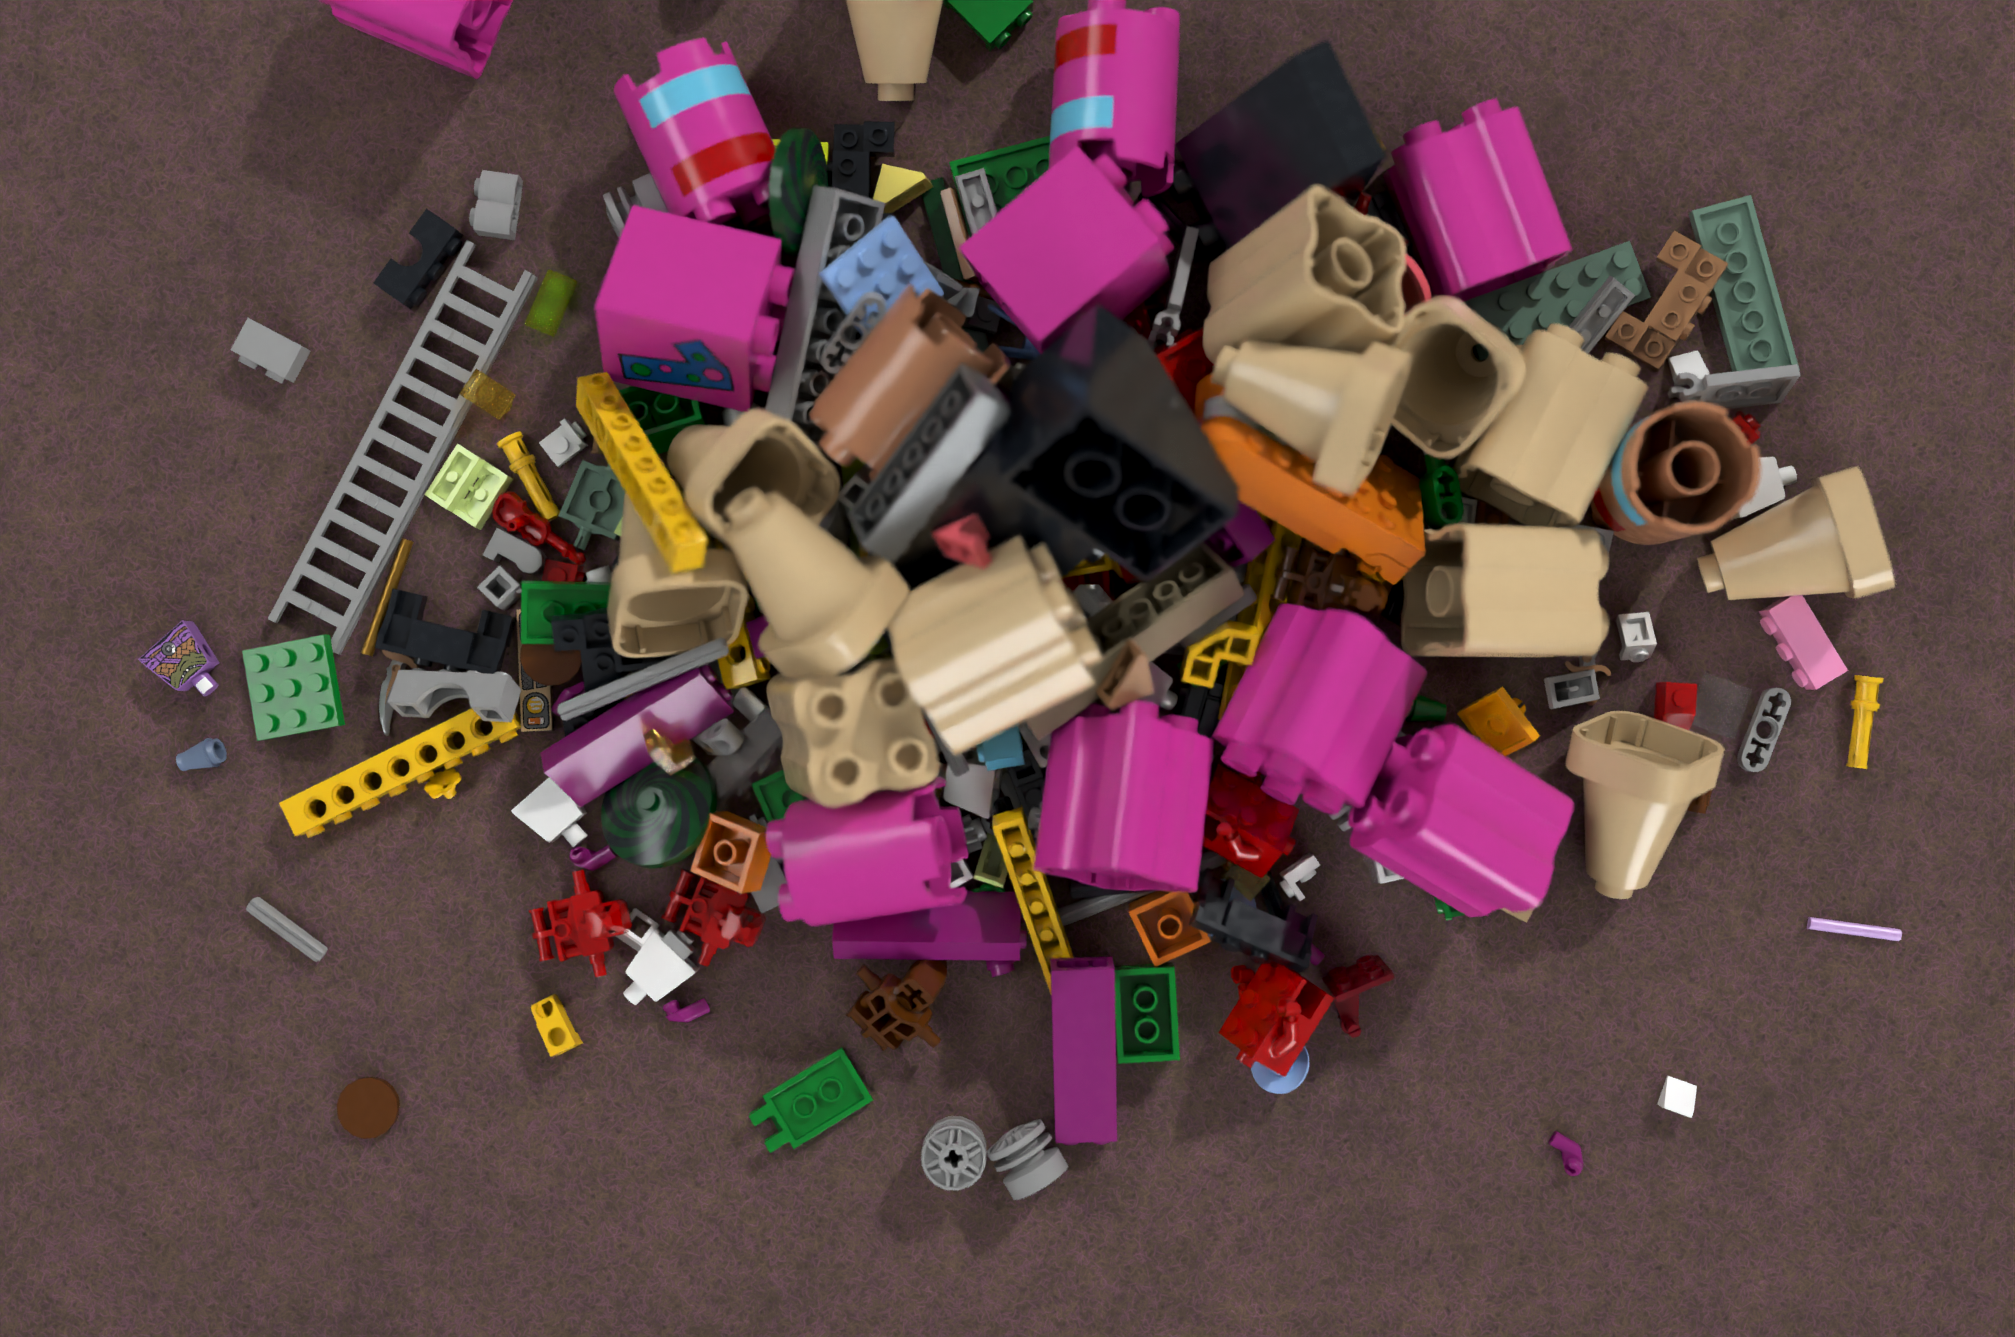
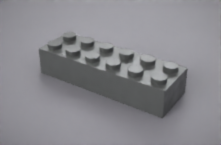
M960 363L848 513L862 548L894 564L898 557L907 551L910 541L917 532L926 526L930 515L936 507L945 501L952 486L965 475L969 464L975 456L984 450L988 439L994 431L1004 424L1010 410L990 379Z

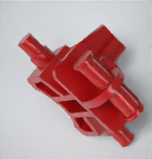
M584 869L574 871L572 875L575 895L567 899L558 901L554 899L547 902L552 928L547 929L543 914L544 907L528 910L531 913L535 931L532 933V937L537 940L540 954L539 961L555 958L552 955L548 937L553 935L560 962L579 955H583V957L589 956L594 976L607 975L604 952L614 947L612 937L625 934L632 927L628 904L623 899L602 903L604 900L603 892L599 889L590 891Z
M681 869V875L675 889H671L669 893L671 899L665 913L661 917L675 923V918L681 904L684 903L689 906L679 931L683 933L689 931L701 936V941L704 943L697 962L709 967L717 949L727 948L732 941L745 945L747 948L753 946L758 941L766 917L764 913L761 914L760 911L746 906L751 893L737 892L701 876L694 895L690 896L686 892L692 878L695 877V873ZM750 915L754 916L751 922L748 921Z

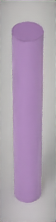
M1808 917L1807 929L1893 941H1900L1902 938L1901 929Z

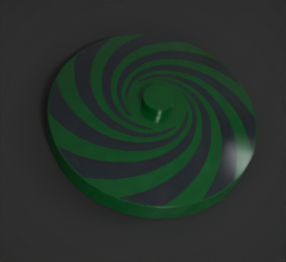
M804 128L789 129L781 137L773 157L769 183V207L775 238L781 239V250L785 254L795 257L799 255L813 185L828 187L827 164L822 145L812 130Z
M675 748L609 789L605 793L601 809L602 829L609 846L622 859L643 868H663L683 860L700 845L707 829L709 814L716 813L717 791L714 779L709 769L701 760L683 749Z

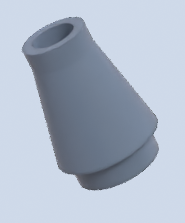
M206 738L185 752L177 754L176 763L182 771L218 767L221 762L226 760L227 753L221 740Z

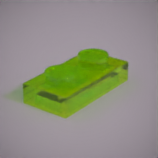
M548 269L525 325L555 337L578 282Z

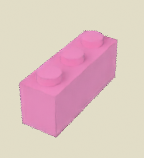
M1803 595L1784 596L1759 611L1762 616L1760 620L1762 628L1767 634H1773L1779 644L1776 646L1779 656L1784 661L1790 662L1794 669L1792 677L1800 687H1805L1806 690H1816L1848 671Z

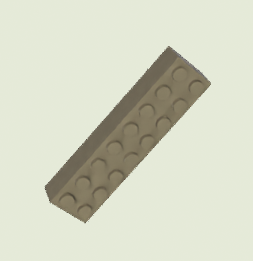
M1202 541L1148 583L1141 581L1087 619L1088 622L1083 625H1086L1103 657V660L1089 667L1095 685L1022 721L1024 725L1039 741L1100 698L1096 690L1128 639L1133 640L1147 655L1149 663L1244 596L1245 593L1233 568Z

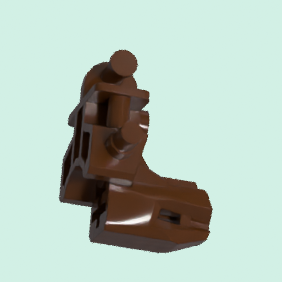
M1303 545L1296 570L1292 571L1300 549L1284 546L1285 552L1281 566L1276 568L1275 571L1278 577L1273 594L1270 595L1271 598L1285 601L1290 579H1292L1286 604L1300 605L1318 611H1326L1328 609L1345 611L1347 607L1353 611L1370 615L1380 613L1384 609L1388 594L1387 588L1381 581L1356 574L1358 563L1356 559L1347 556L1349 550L1343 547L1334 555L1326 550L1321 552Z
M917 960L910 966L902 980L891 973L880 978L866 965H863L856 972L871 991L865 990L862 992L854 1005L848 1010L846 1016L850 1017L862 1028L860 1034L864 1038L870 1036L881 1047L882 1051L888 1047L895 1050L900 1046L903 1039L910 1041L916 1036L921 1040L924 1039L932 1048H935L940 1043L941 1039L928 1025L933 1016L928 1006L934 1002L945 984L947 960Z

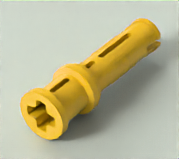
M521 432L510 434L497 442V446L505 452L511 463L509 466L510 470L517 473L522 480L540 516L550 522L558 517L560 511L534 465L536 458L533 454H529L522 441L523 434Z
M1854 675V680L1857 682L1854 700L1850 702V705H1852L1851 709H1854L1848 761L1846 763L1848 767L1863 769L1868 767L1867 761L1874 711L1877 712L1880 709V704L1877 703L1879 684L1883 683L1884 678Z

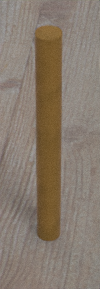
M401 539L361 651L365 655L372 657L374 655L378 633L387 613L392 589L398 588L414 543L413 541Z

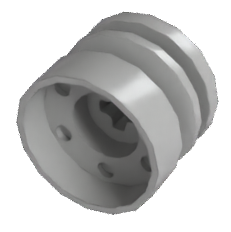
M651 173L632 181L635 195L632 197L628 195L622 186L618 187L617 191L622 202L617 203L610 191L603 194L607 216L619 239L632 205L669 213Z
M948 1116L938 1120L928 1129L923 1141L921 1164L925 1175L934 1185L945 1190H962L972 1186L981 1177L986 1165V1140L982 1130L973 1121L962 1116ZM950 1150H955L956 1154L959 1155L958 1161L953 1162L952 1158L948 1157Z
M1041 1119L1013 1128L1000 1137L986 1152L991 1161L998 1160L994 1165L997 1172L1012 1169L1005 1176L1003 1182L1014 1200H1020L1038 1192L1059 1178L1069 1167L1058 1147L1043 1150L1052 1137L1049 1132L1042 1133L1046 1127Z

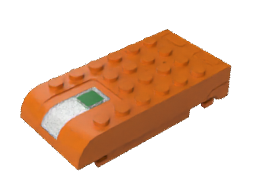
M1213 373L1205 376L1198 382L1194 417L1239 487L1238 500L1334 555L1344 547L1363 558L1359 564L1360 570L1370 576L1379 571L1380 576L1393 585L1425 554L1422 496L1419 488L1420 478L1394 464L1386 455H1379L1372 470L1353 496L1314 482L1318 463L1223 400L1225 387L1212 382Z

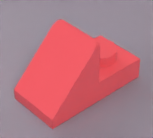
M971 514L937 527L931 532L946 557L985 569L993 561L986 550V541L989 539V534L976 514Z

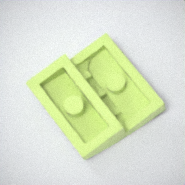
M457 443L424 495L481 530L493 512V506L497 498L506 492L513 478Z

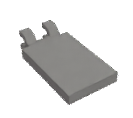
M1187 226L1175 259L1164 310L1156 316L1147 341L1151 348L1157 339L1163 340L1165 348L1173 344L1174 336H1177L1180 326L1179 312L1184 298L1199 229Z
M1798 364L1708 374L1703 379H1699L1692 373H1679L1676 377L1677 384H1687L1691 389L1679 386L1671 387L1668 391L1669 398L1678 397L1682 403L1706 402L1724 409L1781 403L1800 377Z

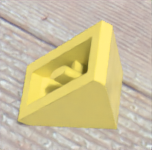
M882 164L873 200L885 203L883 213H893L933 186L922 172Z

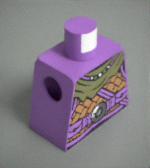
M182 620L138 659L177 691H188L195 686L205 697L219 686L208 673L219 664V661L193 621Z

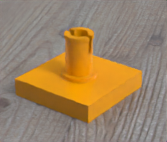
M1503 686L1470 703L1457 713L1474 736L1480 737L1481 742L1503 756H1507L1533 743L1540 737L1524 715L1526 712L1525 704L1519 708L1518 705L1522 701L1518 698H1511Z

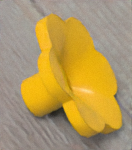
M454 768L437 772L435 777L431 778L430 782L425 785L424 790L433 799L439 798L442 795L450 799L456 795L455 787L462 777Z

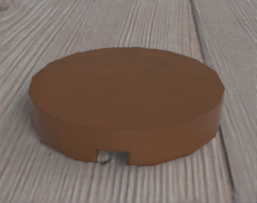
M522 644L520 649V661L525 673L533 681L545 686H557L568 682L578 672L582 663L580 649L555 651L554 644Z
M361 1077L348 1084L340 1093L337 1103L338 1119L343 1128L351 1135L363 1139L376 1138L389 1131L396 1123L399 1115V1096L394 1087L386 1080L378 1077Z

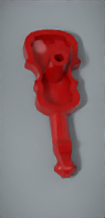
M508 491L497 498L492 512L496 523L505 527L508 532L519 531L522 538L527 539L533 546H539L547 542L561 552L563 557H568L575 564H585L586 557L584 553L577 552L572 544H569L551 531L550 522L540 517L538 513L531 512L526 505V501L522 500L516 493Z

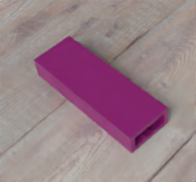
M708 663L638 691L542 751L540 754L544 773L581 808L708 729L714 723L734 712L731 699L734 698L733 693L730 689H726L723 683L720 684L714 670Z
M966 891V897L960 904L833 923L834 959L1020 961V948H1026V930H1020V923L1026 922L1015 892L982 891L973 893V891Z
M1113 957L1050 958L1055 1143L1072 1146L1083 1142H1093L1099 1145L1117 1142L1115 971Z

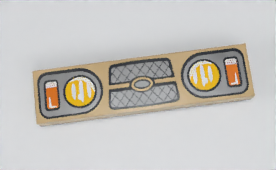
M521 609L516 612L519 686L522 689L520 693L521 732L554 730L553 712L551 710L553 705L552 686H545L533 681L525 673L520 661L522 644Z

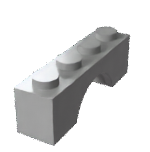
M413 668L412 670H398L388 703L402 717L429 718L443 703L455 698H468L470 707L483 721L512 722L522 689L509 674L504 672L483 674L473 670L461 673L452 672L447 669L426 671L421 668Z

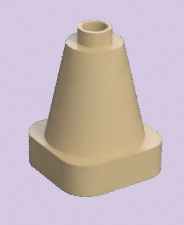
M846 0L865 83L878 85L879 101L914 100V83L927 82L943 0Z
M1449 296L1434 297L1413 308L1404 318L1402 331L1388 339L1384 344L1413 355L1411 368L1391 424L1423 451L1439 458L1454 457L1476 442L1517 393L1525 379L1526 366L1524 358L1518 348L1510 342L1506 333L1497 325L1484 321L1458 299ZM1476 344H1483L1488 348L1489 355L1486 360L1480 361L1475 357L1473 347Z
M1247 339L1239 350L1229 346L1223 348L1213 371L1212 382L1225 387L1223 400L1318 463L1314 482L1353 496L1372 470L1380 454L1406 383L1413 355L1376 341L1363 355Z
M753 409L740 415L731 426H689L675 436L668 450L669 470L685 490V502L691 513L733 553L735 552L726 536L727 527L731 522V519L726 514V509L735 498L745 491L757 488L763 496L770 493H778L817 525L831 510L839 495L840 478L833 464L796 425L767 410Z
M1852 467L1812 479L1811 488L1710 541L1713 554L1697 558L1707 593L1724 589L1728 600L1844 592L1847 597L1856 599L1895 588L1890 559L1865 479L1859 467Z
M672 479L673 483L675 484L676 488L678 489L679 493L685 501V490L681 487L677 480ZM626 493L623 503L619 564L612 573L607 608L614 650L626 657L643 658L682 654L718 638H724L728 645L731 644L739 635L748 599L743 569L736 554L728 550L717 549L707 529L696 519L707 538L703 567L672 573Z
M757 488L749 489L735 498L726 509V514L731 519L726 530V536L769 623L759 639L758 646L784 678L831 674L845 670L859 661L871 649L909 593L908 585L893 565L878 555L858 558L778 493H770L763 496Z
M1610 711L1574 726L1565 765L1572 773L1583 777L1586 872L1596 880L1595 889L1599 893L1615 899H1628L1632 897L1634 889H1641L1648 885L1692 799L1716 786L1724 754V747L1720 743L1658 719L1628 711Z

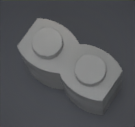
M482 170L480 178H476L474 194L478 197L476 207L470 211L469 222L478 235L515 240L523 180L519 175Z

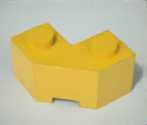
M1227 620L1197 642L1187 646L1180 668L1181 680L1213 688L1220 658L1252 665L1259 639L1257 627Z

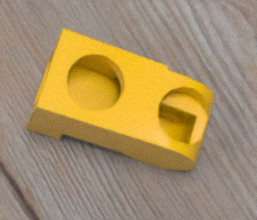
M552 994L531 1005V1010L537 1023L536 1026L550 1057L559 1056L583 1044L556 994Z

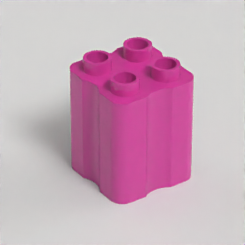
M319 0L331 6L332 15L340 23L474 79H478L482 75L501 25L513 0Z
M1490 99L1465 110L1461 114L1464 122L1451 128L1448 132H1442L1438 121H1431L1409 130L1402 136L1405 144L1391 152L1395 165L1387 169L1383 175L1393 204L1413 245L1410 249L1414 260L1426 277L1432 298L1449 296L1461 302L1473 299L1546 272L1555 265L1557 260L1565 257L1572 251L1519 107H1512L1502 111L1498 99Z
M1280 603L1255 651L1252 665L1247 666L1212 736L1226 747L1221 757L1225 764L1246 775L1255 776L1257 771H1259L1266 777L1261 790L1269 796L1283 803L1294 805L1299 794L1304 795L1303 800L1312 807L1324 813L1337 816L1343 804L1362 808L1424 682L1427 671L1409 655L1393 646L1375 626L1356 614L1330 609L1318 611L1300 605Z
M1138 700L1120 706V712L1116 715H1110L1108 707L1090 704L1051 732L1033 869L1110 890L1196 892L1214 740L1197 734L1198 721L1196 719L1185 716L1165 715L1161 716V720H1159L1158 705Z
M1449 724L1434 728L1432 731L1423 729L1415 736L1409 734L1395 739L1362 808L1352 807L1350 810L1348 825L1353 828L1350 845L1352 848L1468 917L1487 916L1489 913L1500 908H1506L1511 912L1529 911L1537 907L1545 897L1554 870V855L1560 840L1566 833L1574 804L1573 800L1456 725Z

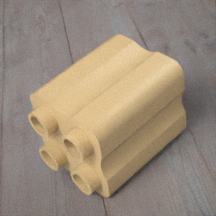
M1320 185L1311 187L1210 263L1207 298L1211 309L1204 322L1203 349L1206 356L1216 365L1219 355L1225 346L1239 350L1247 339L1363 355L1375 341L1379 343L1385 342L1402 331L1404 327L1405 303L1400 289L1401 277L1406 269V246L1403 238L1393 227L1376 217H1369L1358 213L1342 197Z
M1552 323L1546 331H1533L1527 336L1523 345H1516L1524 358L1526 366L1525 379L1522 386L1478 440L1462 453L1456 455L1450 466L1458 475L1461 492L1495 507L1526 526L1562 528L1563 526L1573 527L1578 525L1648 390L1647 385L1637 378L1640 367L1632 360L1615 353H1606L1602 361L1590 356L1580 349L1584 338L1567 326Z
M1474 524L1444 526L1442 530L1424 529L1425 554L1402 577L1404 604L1401 613V644L1405 654L1409 656L1544 658L1554 656H1592L1598 652L1601 642L1605 640L1609 630L1608 614L1600 606L1598 599L1599 580L1607 573L1609 555L1606 547L1601 543L1600 535L1596 530L1586 528Z
M1018 535L987 551L993 561L985 569L964 563L910 591L887 625L893 641L896 662L904 681L919 704L928 713L954 755L1095 685L1089 667L1103 660V657L1086 625H1083L1088 621L1072 589L1065 590L1059 580L1062 578L1061 573L1045 543L1029 550L1022 536Z
M865 654L855 664L837 673L797 678H784L779 673L769 681L767 685V698L772 719L777 723L782 733L783 749L780 757L786 783L793 791L824 806L836 807L860 801L864 796L878 789L892 788L901 791L928 784L936 777L939 761L934 738L924 724L922 706L904 681L895 656Z

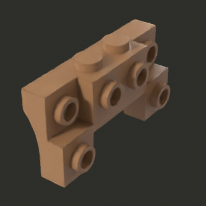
M1675 230L1657 256L1658 262L1677 272L1644 322L1623 311L1605 336L1607 341L1626 351L1657 372H1659L1680 339L1683 341L1687 340L1695 327L1691 323L1697 312L1701 315L1704 314L1712 301L1709 294L1728 267L1727 262L1702 249L1700 244Z

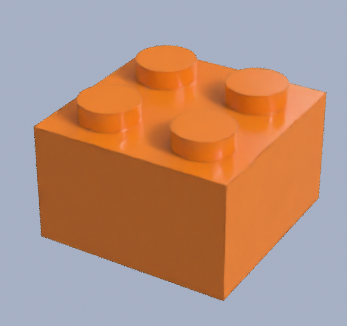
M728 811L710 813L705 835L697 847L690 871L740 893L761 891L771 858L766 838L767 827Z
M1158 890L1129 903L1128 912L1155 967L1211 942V934L1189 925L1195 905L1191 892Z

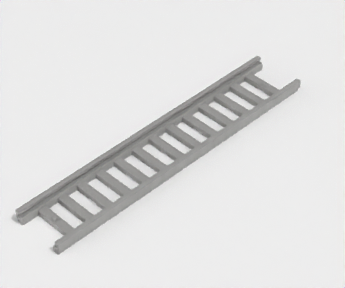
M468 240L463 245L268 617L269 620L278 623L287 604L291 603L336 626L337 629L331 639L333 653L339 655L344 650L538 279L532 273L524 270L516 288L512 291L465 267L476 246ZM461 278L507 302L500 318L451 294L458 279ZM444 305L492 328L493 331L486 345L437 321ZM430 332L478 355L479 358L473 370L469 372L423 348ZM416 359L465 383L458 398L455 399L408 375ZM402 385L451 410L444 425L441 426L394 402ZM388 412L437 437L429 454L380 429ZM376 440L423 464L415 480L366 456L373 441ZM359 467L408 491L401 507L352 483ZM345 494L394 518L387 534L339 511L338 507ZM331 521L379 545L380 547L373 560L370 561L323 537ZM319 548L365 572L366 574L358 589L309 564L316 549ZM304 575L350 599L351 602L344 616L295 591L302 576Z

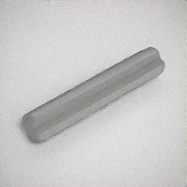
M260 897L253 898L247 905V912L313 961H320L325 956L328 950L325 945Z

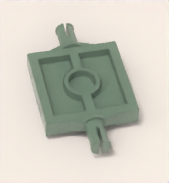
M582 460L558 515L573 522L580 528L573 546L585 550L591 534L604 535L616 541L619 537L614 531L623 515V503L626 492L609 463L607 467L596 466Z

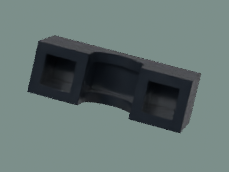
M427 208L409 232L422 245L423 253L421 259L412 266H403L390 259L373 282L409 309L423 302L427 295L426 287L431 280L436 281L443 274L445 266H443L449 255L454 256L458 253L462 246L461 238L464 236Z

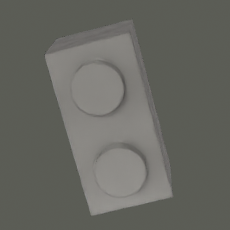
M247 318L231 348V351L241 355L238 359L239 362L253 369H256L257 365L267 369L265 375L281 384L284 379L295 382L311 352L309 349L250 318Z

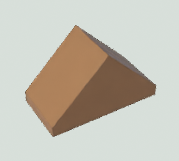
M1128 639L1096 690L1097 695L1111 709L1154 693L1147 655L1131 639Z

